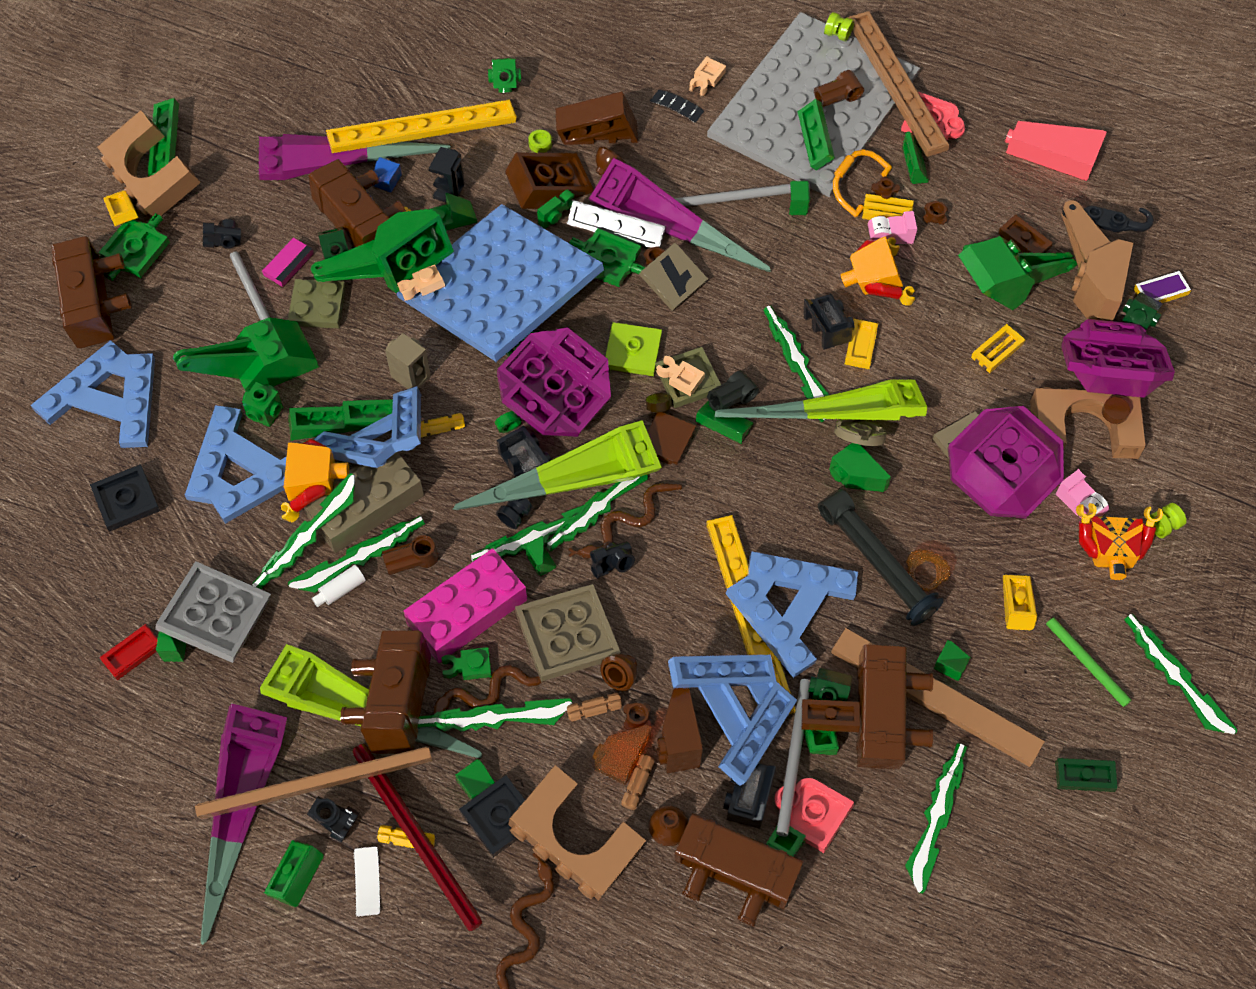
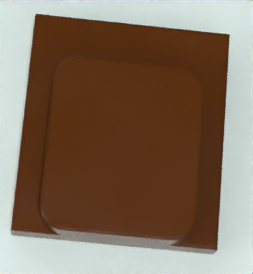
M658 412L647 432L658 460L667 464L678 465L696 429V425L666 413Z

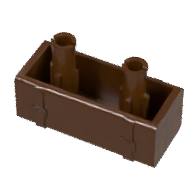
M337 159L309 174L311 196L319 210L327 216L336 228L342 227L345 239L353 249L374 240L380 224L396 213L406 212L399 200L381 209L366 191V189L379 184L376 173L371 169L369 172L355 178L344 164Z
M87 236L53 244L51 246L53 254L52 263L55 267L60 301V316L63 321L64 330L79 349L113 340L114 335L110 314L132 309L131 300L127 293L107 298L104 273L125 269L121 253L101 258Z
M382 631L376 659H353L351 670L353 677L372 676L366 707H342L340 719L342 725H361V732L370 751L374 754H400L414 749L431 661V653L421 631Z
M866 644L859 654L857 679L859 680L860 730L856 741L857 767L897 770L906 761V745L932 748L933 729L906 728L907 689L933 690V673L907 672V647Z
M692 813L675 852V862L693 869L682 895L699 902L708 878L716 879L748 894L737 919L754 927L764 901L783 910L785 909L803 864L802 860L788 855L783 850L774 849L719 825L712 819L708 820Z

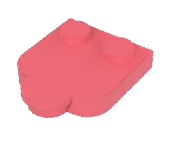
M918 92L946 140L949 138L956 139L964 134L965 125L963 120L958 117L959 110L957 106ZM904 120L901 131H910L912 133L908 124Z
M802 779L795 786L790 827L806 835V843L825 853L854 807V802L815 779ZM784 786L775 793L774 800L778 810L781 807Z

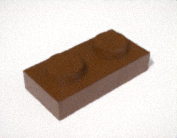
M1016 214L1001 226L998 232L1007 241L1013 240L1022 253H1046L1053 244V242Z
M802 699L801 730L859 732L860 702Z

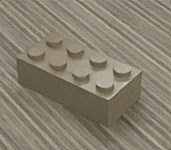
M398 452L388 458L387 462L381 467L374 468L359 464L349 470V474L355 475L354 503L318 530L335 554L424 496L420 479ZM335 479L333 483V490L344 479ZM324 495L304 508L305 514L310 521L323 509L319 504L328 495Z

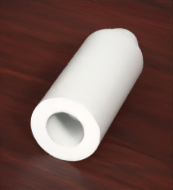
M354 565L318 588L319 594L314 596L312 600L317 607L325 602L330 605L366 580L358 567Z

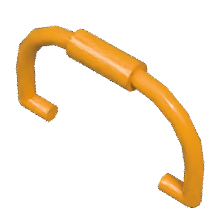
M864 149L847 155L834 172L833 192L836 200L854 217L859 216L864 209L863 205H858L855 210L843 199L839 191V180L848 171L854 159L862 155L873 158L885 168L881 173L883 177H886L892 169V166L873 151Z

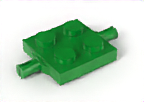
M155 213L148 223L135 220L123 223L98 252L101 258L116 255L117 253H121L125 269L105 273L104 276L107 279L113 281L120 271H126L141 278L164 251L170 241L167 236L156 231L157 226L163 221L159 214Z
M599 228L596 229L593 236L586 242L574 237L569 242V244L586 254L599 252L604 268V277L597 279L620 288L626 276L631 272L639 275L645 268V266L635 263L641 252V245Z

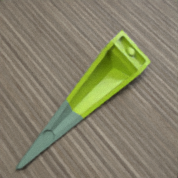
M887 380L847 392L803 401L716 410L715 417L900 420V416H926L927 405L916 380Z
M643 420L620 426L537 468L457 503L453 510L634 480L637 477L657 472L662 467Z
M288 644L284 647L260 687L261 694L285 702L288 707L341 721L342 707H366L369 693L367 688L336 670L314 654ZM435 727L417 728L418 736L415 739L417 742L482 758V753L479 750Z

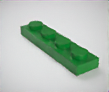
M175 98L154 104L152 121L165 137L150 149L148 177L156 174L175 158L179 103Z

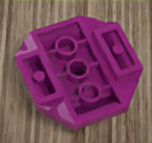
M1087 319L1079 328L1072 330L1063 337L1061 347L1067 370L1075 373L1087 392L1145 398L1164 382L1173 380L1175 371L1166 347L1157 339L1147 335L1146 330L1139 324Z
M568 327L557 329L556 331L530 333L497 370L502 403L542 435L578 437L611 398L608 359ZM548 384H554L559 389L552 390L548 387Z
M1024 406L984 409L948 446L951 481L990 516L1026 519L1064 480L1063 440ZM1002 455H1010L1014 463L1005 462Z

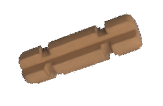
M613 693L607 695V698L601 696L582 701L581 705H578V703L568 705V718L570 721L580 720L581 716L587 718L607 713L608 709L611 711L621 709L620 695Z
M645 754L640 755L637 762L638 768L634 769L627 792H625L622 799L623 807L629 810L637 808L639 797L642 795L649 778L648 772H651L654 765L652 757Z

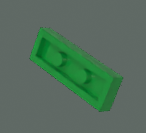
M814 99L797 112L810 167L817 171L835 159L822 103Z

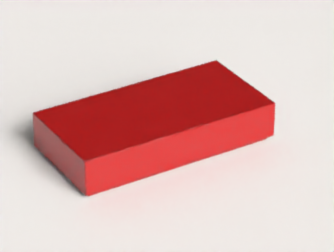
M145 624L99 658L118 681L157 652L158 638Z

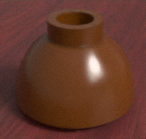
M599 147L596 153L597 168L595 172L603 176L613 158L625 164L626 162L610 149Z
M619 653L607 656L600 665L602 678L611 688L617 691L630 689L637 677V662L635 658L631 655Z
M675 806L660 807L652 814L649 820L650 835L657 843L663 846L678 845L688 824V818L681 809Z

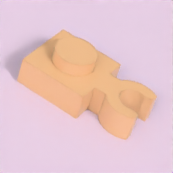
M706 57L695 70L694 78L690 81V90L693 91L695 87H701L700 95H705L707 93V86L715 87L725 74L726 66Z
M435 264L413 273L414 279L402 280L397 284L405 301L412 299L416 293L421 292L422 296L445 287L443 278Z
M665 356L663 362L669 367L662 368L658 365L656 373L660 377H670L669 385L689 396H692L705 378L703 371L684 361L678 366L675 364L674 359L669 356Z

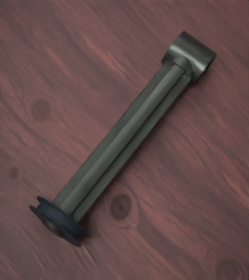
M840 489L818 503V509L823 519L828 524H836L842 529L910 608L906 620H912L911 626L923 623L941 607L943 598H938L939 594L937 592L927 596L854 512V502L846 491Z

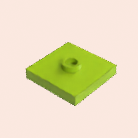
M613 322L605 356L608 359L609 370L654 376L662 330Z

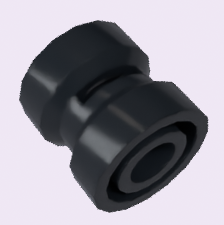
M527 498L508 501L506 505L501 506L497 510L496 515L506 526L511 529H517L522 523L521 518L528 516L533 510V506Z

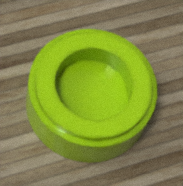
M535 130L529 135V147L533 152L545 153L551 149L552 136L548 131Z

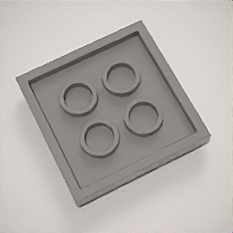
M195 561L157 621L155 630L233 663L267 606L271 594Z

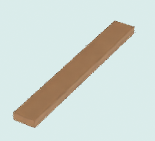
M867 11L848 17L854 20L852 30L926 157L948 151L949 143L871 13Z
M845 628L831 653L859 669V654L863 646L875 644ZM906 663L907 672L924 673ZM933 678L932 691L911 689L906 691L908 698L1028 767H1031L1045 742Z
M424 747L196 804V815L200 819H205L432 762L431 752L429 748Z

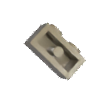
M404 333L397 339L389 342L385 352L391 377L407 389L416 386L419 389L431 377L426 349L423 348L416 338H409Z

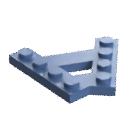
M110 340L31 404V407L50 425L72 407L121 422L119 437L121 448L148 447L155 366L153 353L127 355ZM112 374L125 378L123 398L96 390L95 388Z
M416 386L393 394L392 413L351 436L322 432L314 440L330 448L335 460L374 468L381 467L394 453L402 450L409 451L421 444L420 391ZM392 430V438L387 441L379 442L373 440Z
M215 405L185 492V497L190 501L213 504L226 524L284 490L286 457L280 460L236 433L242 417L241 409ZM227 459L253 474V476L235 486L221 479Z
M751 552L747 577L729 587L726 595L794 678L814 665L817 660L800 639L804 630L826 595L854 600L858 572ZM773 585L799 590L783 617L766 597Z
M771 655L672 657L668 660L673 688L698 687L732 745L718 767L739 786L746 783L797 699L776 681ZM730 686H747L758 704L750 718H748Z

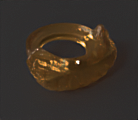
M918 549L914 550L907 557L908 574L923 591L936 589L942 581L949 579L948 576L950 575L949 571H951V568L942 556H938V554H934L932 551ZM925 561L933 563L936 570V579L927 585L919 583L914 576L916 567Z

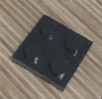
M141 464L90 484L109 532L160 511Z
M505 775L460 807L459 812L494 858L518 840L510 832L512 827L508 823L525 799L507 775Z

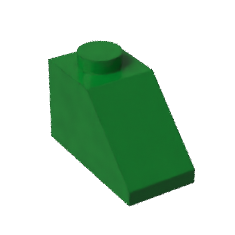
M851 443L831 459L829 470L832 477L837 482H841L846 488L878 492L887 490L891 476L860 444Z

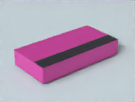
M292 238L262 270L263 275L283 287L314 254L313 249Z

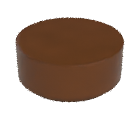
M1120 397L1109 398L1102 408V415L1105 420L1113 424L1123 423L1130 414L1128 402Z

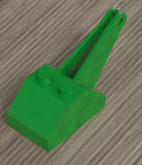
M432 209L398 212L378 226L374 240L314 263L311 266V272L318 282L384 277L388 288L397 293L400 291L397 285L400 281L414 279L413 273L438 264L452 254L454 250L442 219L437 212Z
M1001 236L970 245L958 255L981 292L1011 310L1016 309L1025 302L1034 284L1069 272L1077 265V261L1072 259L1073 256L1070 252L1019 253L1020 249L1013 240L1007 241Z
M271 317L246 326L234 341L198 348L181 349L173 355L178 370L237 378L240 380L245 392L251 389L255 382L264 386L268 384L274 387L319 368L317 359L297 321Z

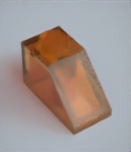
M644 725L608 736L604 745L600 743L593 754L595 771L626 785L637 765L640 755H642L651 738L652 727Z

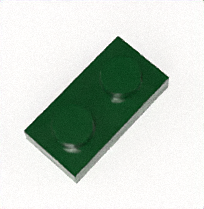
M1057 758L1055 761L1057 789L1115 792L1118 789L1115 761Z

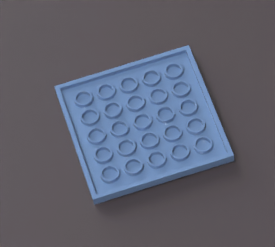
M501 204L452 244L454 252L435 265L443 278L445 287L422 296L421 292L416 293L412 299L406 301L402 292L399 291L396 294L398 298L497 362L599 275L604 268L602 262Z

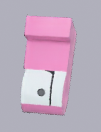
M914 211L904 212L903 216L888 218L878 216L872 218L868 222L870 240H878L886 236V239L894 237L896 239L895 244H913L917 232Z
M1078 469L1061 482L1056 495L1077 516L1076 507L1079 504H1083L1084 514H1087L1089 503H1093L1096 506L1095 516H1103L1109 511L1107 501L1084 481L1086 476Z

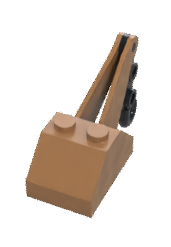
M1073 200L1067 201L1064 204L1061 216L1079 268L1071 290L1075 291L1073 302L1087 319L1113 321L1122 303L1133 242L1120 239L1110 242L1100 229L1112 232L1147 231L1154 223V217L1147 209L1139 208V212L1143 213L1147 218L1146 222L1141 223L1131 220L1122 212L1097 206L1082 208L1078 202Z

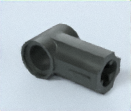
M739 370L732 374L726 383L708 392L709 406L716 411L727 409L738 402L747 404L758 394L759 387L742 370Z

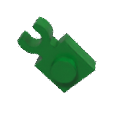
M567 189L558 198L556 196L537 209L538 225L546 229L551 224H556L560 220L562 212L571 208L573 202L571 199L574 197V194Z
M488 647L461 650V658H456L452 655L442 657L443 664L453 665L450 670H443L444 678H454L458 673H463L464 680L491 677Z

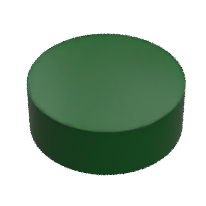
M510 411L498 417L495 425L500 433H508L519 427L522 419L516 413Z

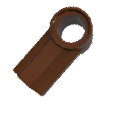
M845 70L834 81L814 88L815 99L822 103V107L844 99L852 102L859 99L864 93V87L852 70Z
M426 535L416 537L412 543L382 551L389 575L418 566L424 568L431 567L436 564L439 558L433 539ZM423 549H430V551L427 554H419V552Z

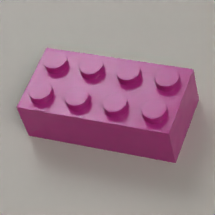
M492 548L403 610L407 625L412 631H421L423 633L430 653L438 663H441L443 656L452 655L515 610V606L526 602V587Z

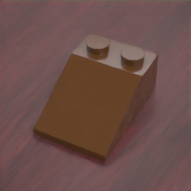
M516 152L505 170L521 209H539L556 196L558 198L567 189L574 194L572 199L594 191L577 153Z
M689 688L673 689L662 727V738L657 739L658 761L660 765L665 764L666 774L700 768L703 748Z

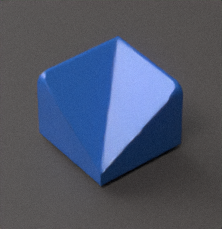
M379 157L374 168L379 184L374 185V187L391 193L402 176L400 164Z

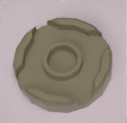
M840 419L836 421L834 433L839 438L865 446H880L885 443L887 435L883 427L866 420L854 423L853 419Z

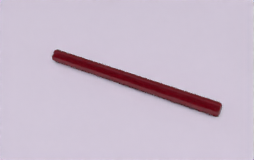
M360 744L352 751L359 764L376 760L366 744ZM386 774L368 777L469 931L479 928L482 925L480 915Z

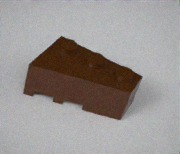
M623 91L555 108L556 131L564 145L594 144V140H609L610 144L616 143V140L631 139V143H638L637 120Z

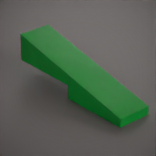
M393 400L343 401L342 406L290 408L288 417L290 441L317 437L322 432L339 434L362 430L391 414L393 411Z

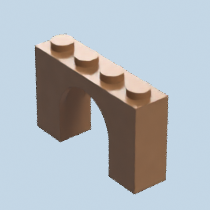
M140 110L97 148L103 154L101 160L110 169L113 167L115 170L112 173L121 184H126L124 190L133 200L137 199L139 201L136 206L145 215L149 213L154 216L157 213V215L162 216L201 182L178 156L156 174L146 178L137 177V166L142 156L165 137L154 122Z
M1050 387L1035 389L1030 401L1031 413L1063 440V450L1067 444L1065 417L1072 413L1085 412L1097 416L1106 424L1110 433L1112 458L1139 459L1146 447L1140 397L1092 393L1076 388L1052 389ZM1111 397H1120L1127 401L1130 406V414L1121 424L1110 423L1102 415V408L1106 400Z
M555 765L512 815L508 823L512 827L510 832L523 842L526 839L534 846L532 850L544 861L550 859L557 865L555 870L567 880L572 878L580 885L578 889L587 898L592 899L595 897L599 901L642 848L646 840L623 822L605 845L594 853L577 855L565 850L554 836L552 822L554 815L573 794L578 783Z

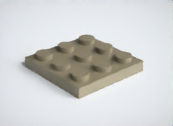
M593 584L515 606L517 619L541 682L601 664L602 660L609 655L621 654Z

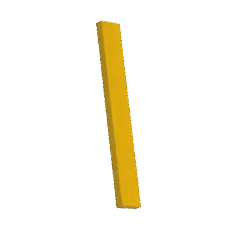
M504 100L326 130L332 153L516 123V114L511 101Z
M733 515L708 520L706 523L727 589L747 577L749 567ZM731 601L747 655H771L776 681L790 693L781 662ZM795 705L793 706L789 714L795 713Z

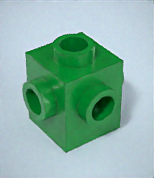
M516 58L492 59V69H488V81L493 83V88H498L499 93L512 92V88H517V82H521V68H516ZM501 72H507L509 78L503 79Z
M255 382L252 388L248 389L243 396L242 404L247 417L268 427L272 425L283 409L279 392L268 384L264 386Z

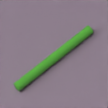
M1054 617L1046 623L1051 631L1123 707L1132 701Z

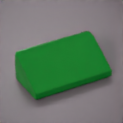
M908 131L905 133L902 149L910 181L912 184L928 183L929 179L920 145L912 133Z
M709 401L696 414L697 423L742 444L753 426V422L745 418L715 417V411L709 406Z
M292 840L264 894L289 906L297 907L323 859V853L312 845Z

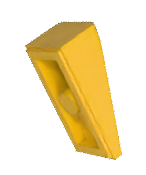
M1003 575L1006 628L1033 630L1037 620L1031 577Z

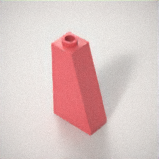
M1018 121L1015 129H1010L1005 142L1009 145L1006 153L1087 181L1107 132L1096 129Z

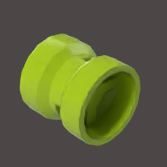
M832 12L826 22L824 34L838 36L839 40L846 42L853 30L854 20L851 18H841L840 14Z
M1169 503L1162 508L1163 517L1154 524L1156 526L1155 535L1159 538H1165L1171 534L1173 529L1177 530L1185 526L1186 516L1177 504ZM1157 511L1150 514V517L1155 518Z

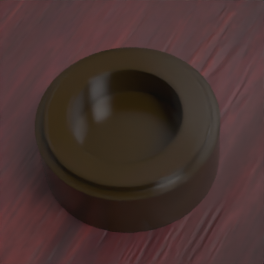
M666 393L652 394L645 399L646 409L650 412H664L672 407L671 396Z

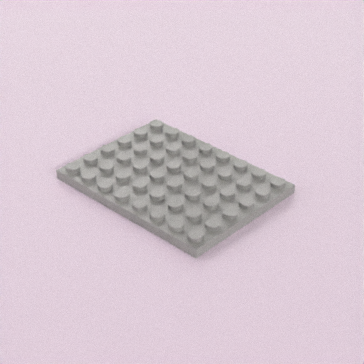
M800 12L708 129L707 137L795 181H808L811 189L830 197L833 193L834 172L847 155L866 148L896 104L857 38L850 35L849 39L844 42L839 40L838 36H828L824 34L825 23ZM898 58L911 82H913L918 76L920 68ZM845 70H852L864 87V93L855 101L848 102L844 99L823 107L835 159L816 171L810 167L797 111L815 99V87L834 81ZM844 175L842 178H840L839 184H840V182L842 181V179L845 177V175Z

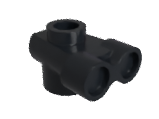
M224 219L218 225L203 222V247L214 248V246H222L223 248L231 249L235 245H241V228H238V224L234 220Z
M627 541L619 544L612 542L606 548L600 547L590 552L593 563L591 571L597 579L609 574L608 571L614 568L618 572H626L632 568L635 562V558L632 555V547Z
M320 796L317 797L307 813L309 817L331 832V838L340 843L343 842L360 812L350 806L345 809L335 804L332 800ZM322 810H330L331 816L328 819L321 818L320 812Z

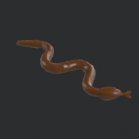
M660 483L648 487L643 494L645 514L642 517H635L622 511H613L607 514L600 525L604 541L601 547L606 548L608 544L613 542L611 529L613 522L620 521L631 527L639 528L649 525L655 518L653 495L656 492L681 490L682 485ZM588 545L578 551L569 548L568 550L571 552L569 557L578 554L584 559H591L590 552L600 547Z
M512 665L500 666L492 673L489 683V696L486 699H478L465 689L453 688L438 698L434 705L433 714L446 711L450 705V700L454 697L460 698L473 709L481 706L495 705L500 697L501 680L504 676H511L519 683L528 687L538 686L542 682L539 675L529 677L522 670Z
M533 853V857L539 861L537 867L538 875L545 886L543 891L520 897L511 907L509 916L512 925L528 940V947L524 951L512 953L502 958L497 965L496 978L500 989H509L508 979L505 976L508 967L526 963L533 959L540 949L538 934L534 928L522 919L521 914L526 907L547 901L554 891L551 868L535 853Z

